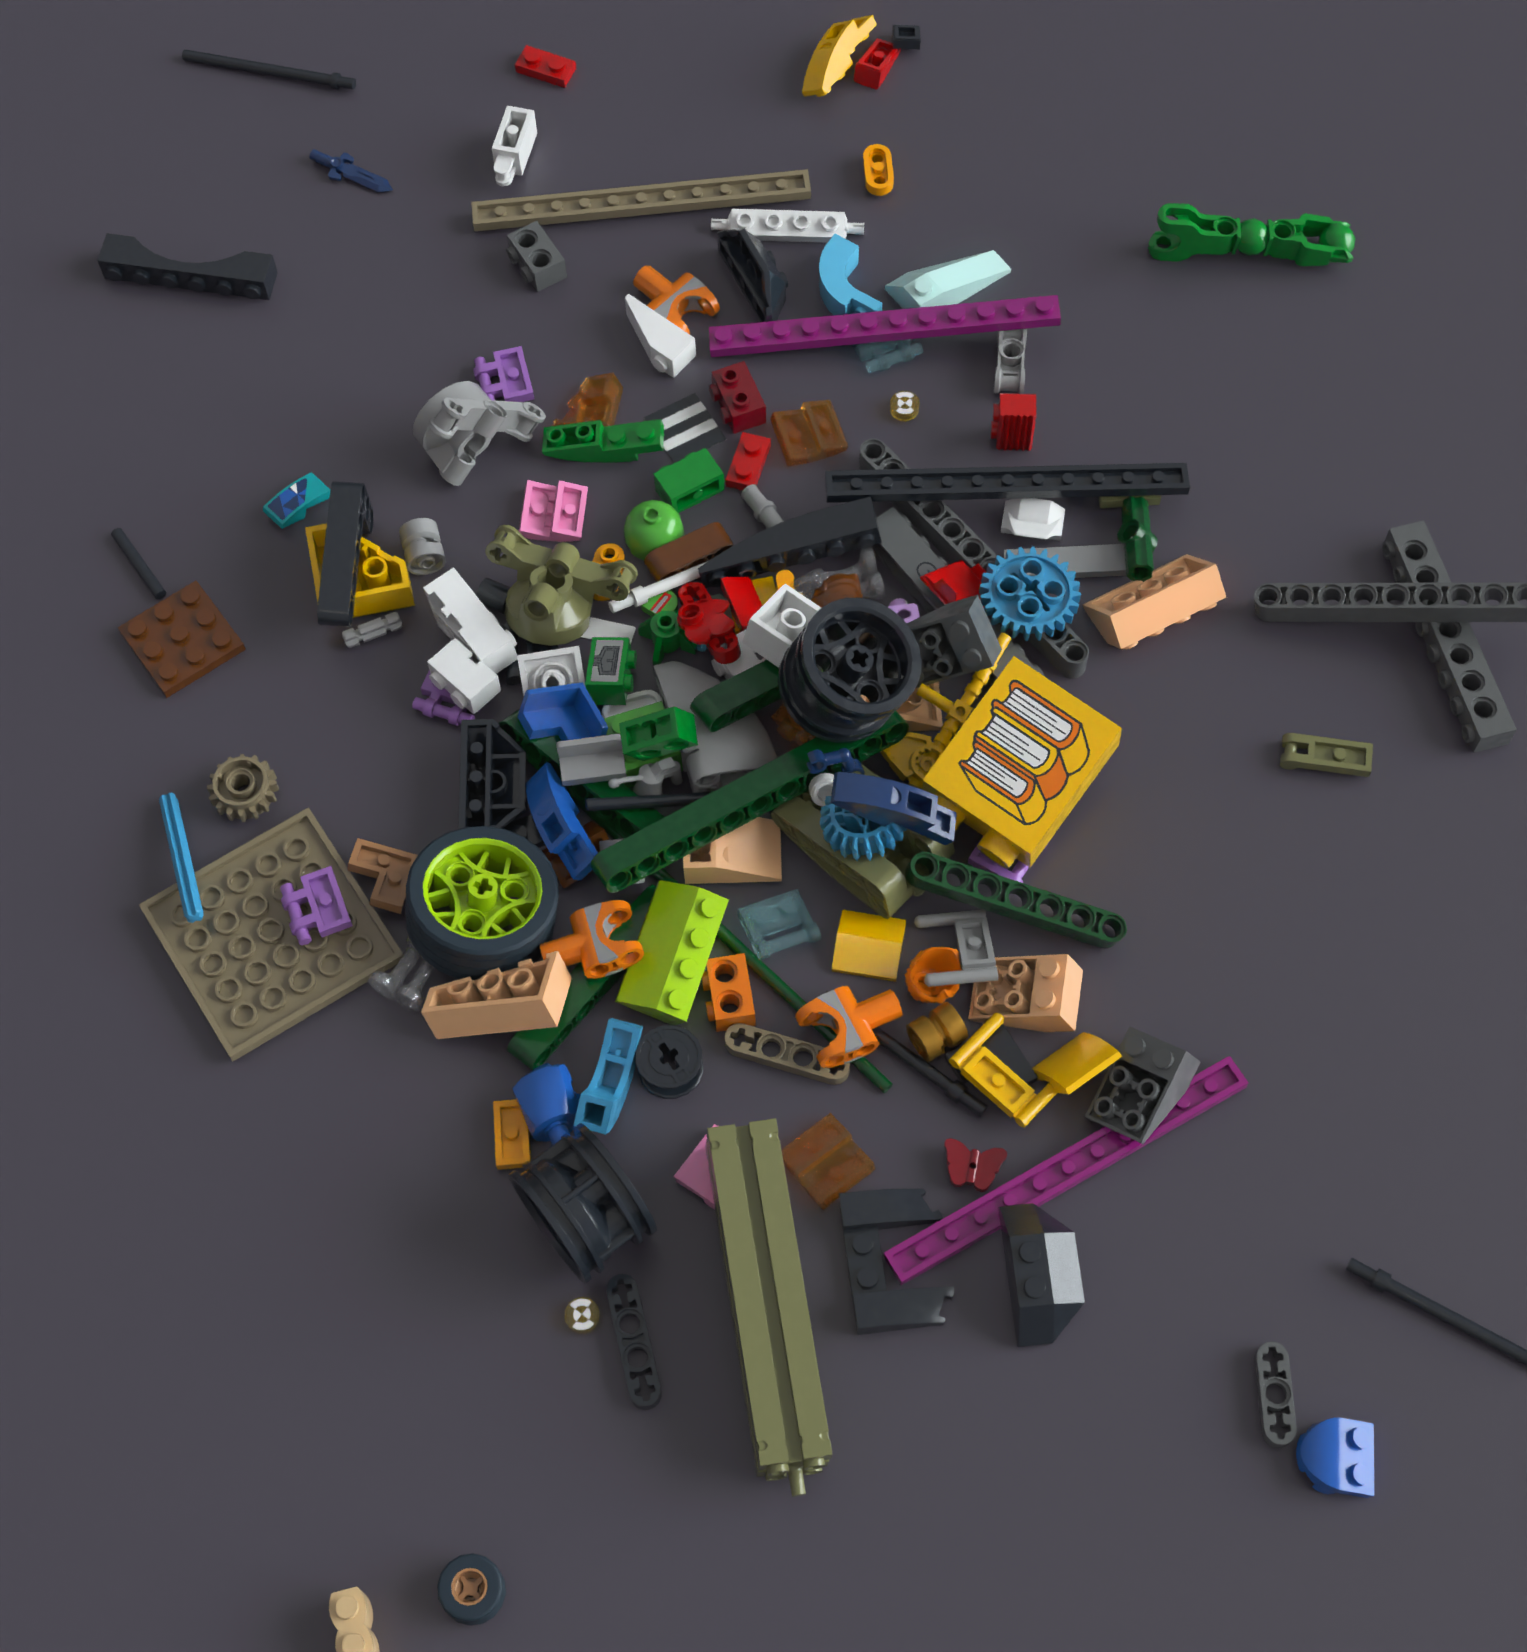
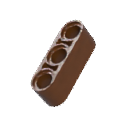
M713 522L656 548L645 557L644 563L654 580L658 582L709 561L734 546L721 523Z

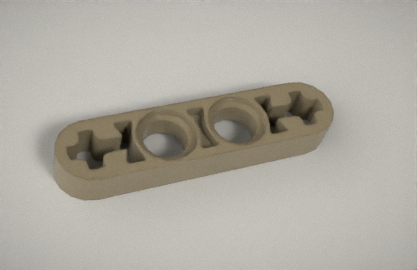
M742 1023L733 1024L725 1032V1046L727 1051L733 1056L831 1085L842 1084L849 1076L850 1063L840 1065L842 1070H838L836 1075L830 1074V1068L820 1066V1071L815 1070L818 1064L816 1056L825 1047ZM739 1034H744L745 1041L749 1043L742 1042L740 1046H735L734 1039L732 1038H738ZM757 1037L759 1039L756 1045V1052H752V1044L750 1043L754 1044V1038ZM768 1042H775L780 1046L781 1051L774 1057H768L762 1052L763 1045ZM806 1051L811 1054L813 1060L807 1066H799L794 1062L795 1054Z

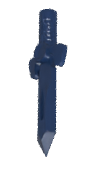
M315 149L310 153V160L331 169L328 173V178L331 180L340 181L342 179L340 173H342L343 177L377 192L393 191L387 179L352 164L354 158L348 153H343L340 157H330Z

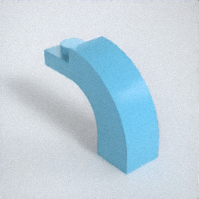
M834 234L825 245L819 262V290L825 306L833 315L882 311V302L857 290L848 282V276L858 265L859 246L837 234Z

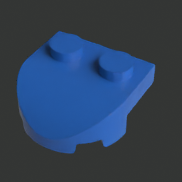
M1340 1417L1330 1418L1312 1424L1306 1433L1300 1435L1296 1447L1297 1464L1299 1470L1306 1472L1309 1479L1314 1483L1312 1487L1315 1490L1327 1495L1340 1493L1363 1498L1374 1496L1373 1423Z

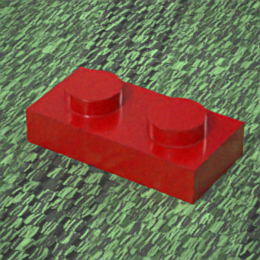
M528 45L525 46L515 63V71L517 73L563 88L566 87L576 70V61Z
M742 432L725 479L726 487L744 490L751 484H758L771 447V438Z

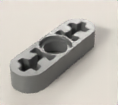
M1269 1341L1260 1346L1254 1357L1261 1433L1268 1445L1274 1448H1283L1291 1443L1297 1432L1289 1354L1282 1344ZM1268 1351H1273V1356L1280 1358L1274 1370L1275 1376L1282 1374L1283 1378L1270 1377L1264 1379V1376H1269L1271 1373L1269 1361H1263ZM1270 1385H1277L1282 1388L1285 1393L1284 1402L1280 1404L1271 1403L1266 1397V1388ZM1267 1411H1287V1414L1282 1413L1279 1416L1281 1428H1287L1288 1430L1282 1436V1439H1278L1277 1433L1270 1431V1428H1273L1276 1424L1275 1413L1268 1415Z

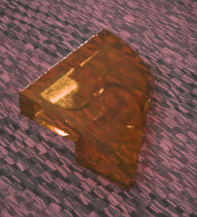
M611 372L587 377L580 386L579 392L567 403L570 408L568 413L562 420L556 418L552 426L601 420L603 426L614 425L623 392V386L615 374Z

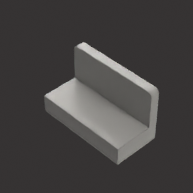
M620 734L556 742L563 786L627 777Z

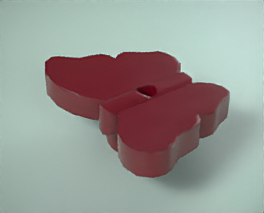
M949 1138L944 1142L947 1154L946 1162L949 1165L947 1171L950 1183L954 1187H961L967 1184L969 1186L973 1185L979 1192L987 1191L995 1180V1174L999 1172L1001 1164L1008 1155L1007 1151L1003 1148H991L982 1153L977 1149H973L970 1152L963 1143L956 1139Z

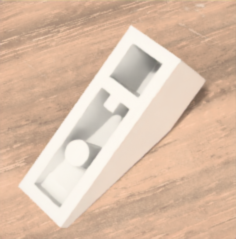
M628 294L625 297L626 314L651 363L658 371L665 372L674 378L696 356L695 338Z

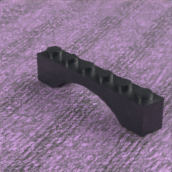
M109 233L106 234L97 260L104 278L112 281L136 282L141 285H159L171 289H189L195 292H212L224 296L235 295L250 299L269 300L278 274L273 255L244 251L218 261L203 263L180 262L153 253L135 237Z

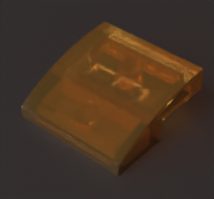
M831 400L803 402L798 410L776 411L772 413L770 420L788 466L825 459L844 452L849 447Z
M831 1113L782 1149L785 1166L822 1210L837 1200L839 1193H846L876 1169L874 1162L853 1141L851 1133Z

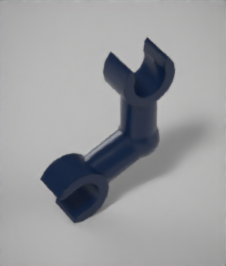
M846 748L828 753H823L821 750H813L807 753L810 762L806 764L810 773H820L827 766L838 763L842 765V772L852 773L859 771L863 775L865 773L861 762L858 759H853L851 752Z

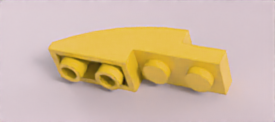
M873 15L834 23L826 31L809 62L802 88L804 97L812 95L821 97L831 91V86L846 75L845 72L853 64L849 55L855 51V47L860 42L869 37V32L877 25Z

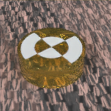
M899 391L892 396L890 412L894 418L900 421H909L914 419L919 413L920 401L913 392Z
M587 1297L573 1299L565 1309L566 1324L571 1331L577 1334H587L593 1331L599 1323V1308L593 1300Z

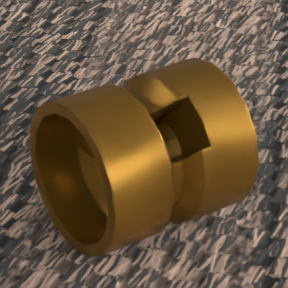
M944 1002L932 1009L929 1018L920 1016L906 1025L910 1041L918 1054L926 1062H930L945 1053V1046L953 1048L969 1037L962 1018L949 1002Z

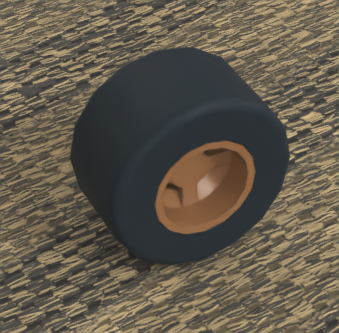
M474 1553L460 1555L451 1560L442 1570L437 1584L438 1599L444 1611L458 1623L469 1626L483 1624L492 1619L501 1609L506 1595L505 1580L496 1564L487 1557Z

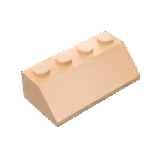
M1186 554L1153 570L1150 579L1144 582L1138 580L1130 581L1083 604V607L1105 641L1124 650L1136 646L1139 640L1147 636L1151 637L1164 632V628L1171 624L1183 623L1191 618L1190 615L1198 611L1214 608L1217 605L1216 602L1226 598L1217 565Z

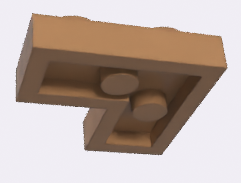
M357 838L347 870L377 879L369 905L401 914L406 900V883L409 870L418 855Z

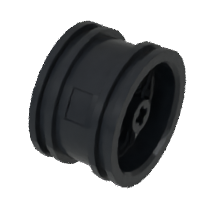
M843 598L830 602L818 610L784 653L778 673L781 699L794 721L808 733L822 740L835 743H853L866 739L877 732L914 692L921 674L922 660L919 645L906 622L892 609L876 601L865 598ZM817 665L822 668L823 672L819 671ZM861 695L866 696L870 702L864 701Z

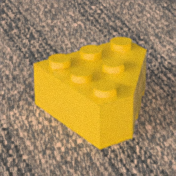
M327 523L305 527L317 602L319 600ZM362 537L353 618L415 606L411 581L405 561L395 555L392 557L382 551L378 545Z

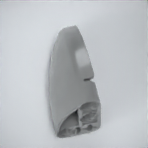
M669 661L653 665L654 677L665 709L675 706L694 714L690 709V704L694 698L703 691L721 683L715 677L682 662ZM755 713L716 732H710L694 714L698 745L680 750L684 773L687 772L692 793L713 792L777 758L770 737Z

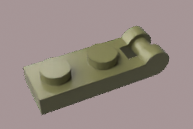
M1286 733L1282 736L1284 753L1280 758V766L1284 769L1303 768L1369 777L1371 774L1372 743L1297 733ZM1297 749H1306V754L1297 753Z

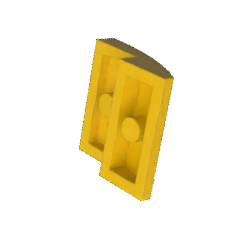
M1082 1032L1032 1069L1038 1077L1037 1080L1048 1081L1056 1093L1069 1095L1122 1056L1116 1048L1093 1034Z

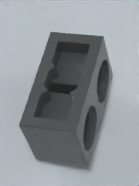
M538 221L507 235L509 247L506 248V252L510 261L513 264L517 263L519 265L524 281L527 284L531 283L537 292L567 278L565 259Z

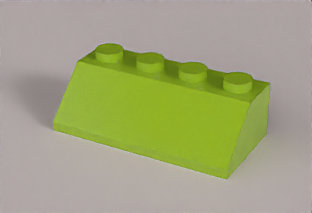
M659 880L637 939L642 944L644 956L638 963L627 968L615 1002L670 1025H679L687 1022L729 899L701 887Z

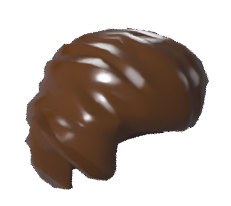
M852 573L829 576L823 580L821 587L814 589L815 592L811 601L822 608L830 602L843 598H863L858 575Z

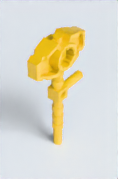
M1003 632L1000 633L997 639L1002 650L994 666L975 671L972 681L965 687L964 694L960 700L957 699L955 702H952L925 684H921L916 694L946 712L945 718L947 721L943 723L940 733H937L933 742L931 741V736L908 732L901 741L881 751L884 759L887 760L889 766L903 782L908 780L910 786L924 790L922 780L951 742L950 739L952 736H955L959 729L958 726L961 728L973 709L970 706L982 692V687L988 682L989 675L996 669L997 662L1012 640L1009 635Z

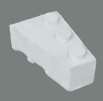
M454 567L423 587L439 628L451 640L456 638L472 652L473 656L470 660L475 664L481 660L497 674L518 660L514 648L517 645L514 636L509 630H503L496 617L487 610Z

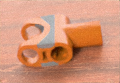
M646 265L637 272L633 280V285L652 300L646 306L688 334H690V330L681 319L683 315L688 312H700L704 315L714 316L720 311L719 303L714 294L700 280L688 272H685L672 283L654 268Z
M612 900L575 911L569 917L573 934L540 944L539 947L543 960L547 959V953L558 951L566 967L581 962L585 976L590 979L602 978L638 963L644 956V950L640 942L609 939L611 933L616 928L622 926V923L631 918L632 910L630 904L624 900Z
M842 986L826 992L802 1006L796 1013L795 1018L801 1027L822 1025L833 1029L837 1034L836 1038L829 1043V1046L822 1049L816 1056L821 1067L831 1068L850 1063L872 1053L879 1046V1042L872 1029L902 1017L903 1013L900 1002L891 989L857 1003L850 988Z

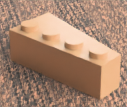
M559 952L547 953V959L533 963L531 958L518 962V968L501 972L500 968L489 970L487 974L477 980L472 981L469 976L431 987L421 1013L436 1039L557 1027L572 980V976Z

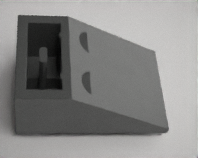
M978 595L948 603L906 623L916 638L922 660L921 674L916 688L920 687L922 683L929 685L993 667L1002 650Z
M1129 1026L1118 1048L1122 1057L1110 1065L1085 1117L1144 1144L1186 1093L1200 1065V1061L1179 1047Z

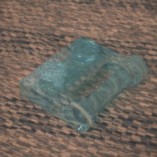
M798 889L738 908L737 916L760 961L770 958L771 953L807 941L814 943L821 940L819 927L813 922ZM798 925L802 928L769 941L763 939L765 936Z

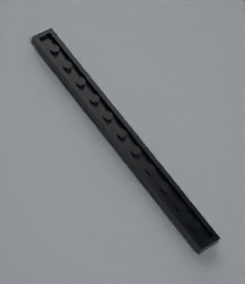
M1187 463L825 471L827 503L851 502L871 497L872 502L1188 495L1191 488Z

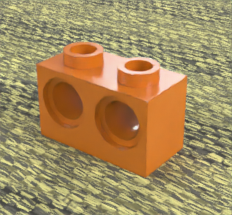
M745 953L708 959L706 964L707 971H704L701 978L703 991L710 990L712 1000L706 1002L708 1021H715L717 1032L727 1031L730 1026L737 1023L756 1026ZM721 974L733 976L728 982L717 980V977ZM727 1004H734L738 1007L732 1013L722 1010Z

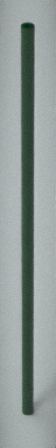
M573 799V801L600 827H602L605 830V832L609 834L613 839H622L617 833H615L612 829H610L592 813L586 811V809L581 804H579L576 800ZM663 868L651 874L657 881L663 880L678 883ZM722 923L720 924L716 936L735 954L745 953L747 965L794 1010L798 1012L802 1006L807 1004ZM813 1026L828 1042L833 1041L837 1036L833 1029L827 1026ZM865 1057L851 1062L883 1093H886L892 1087L893 1083Z

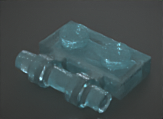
M914 339L852 345L861 362L873 359L866 362V368L869 373L877 370L883 372L890 369V365L901 361L904 363L914 360V356L923 353L920 342L909 345L914 342ZM895 349L897 350V351H894V352H892V353L885 354V353H887V352H889V351H892V350H895Z

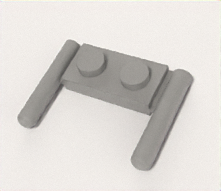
M985 910L928 914L915 917L914 923L917 928L954 925L962 967L961 971L926 974L924 982L928 987L998 981V970Z

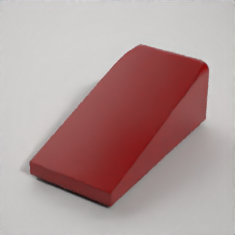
M877 38L856 63L854 82L877 90L885 80L901 49H893L891 42Z

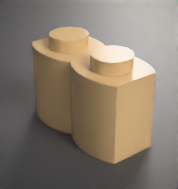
M357 1586L331 1593L329 1613L334 1626L338 1630L335 1640L336 1652H380L377 1638L371 1631L373 1609L367 1595Z

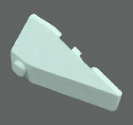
M992 250L907 272L885 285V290L902 309L959 304L1009 274L1011 268Z

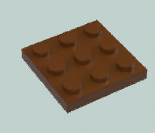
M197 580L117 627L122 637L166 698L246 650L244 643Z

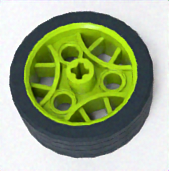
M489 826L465 827L450 831L431 841L418 854L410 867L406 883L405 915L406 928L411 942L426 962L438 971L457 979L470 976L472 981L477 980L487 974L489 970L500 968L501 972L518 968V962L530 958L535 963L542 956L540 944L551 941L553 937L559 897L557 876L550 861L543 852L521 835L506 829ZM456 881H462V882H465V883L458 884V883H455V882H456ZM509 897H517L519 899H510ZM449 905L452 911L435 913L434 909ZM512 924L514 929L508 932L503 930L504 927Z

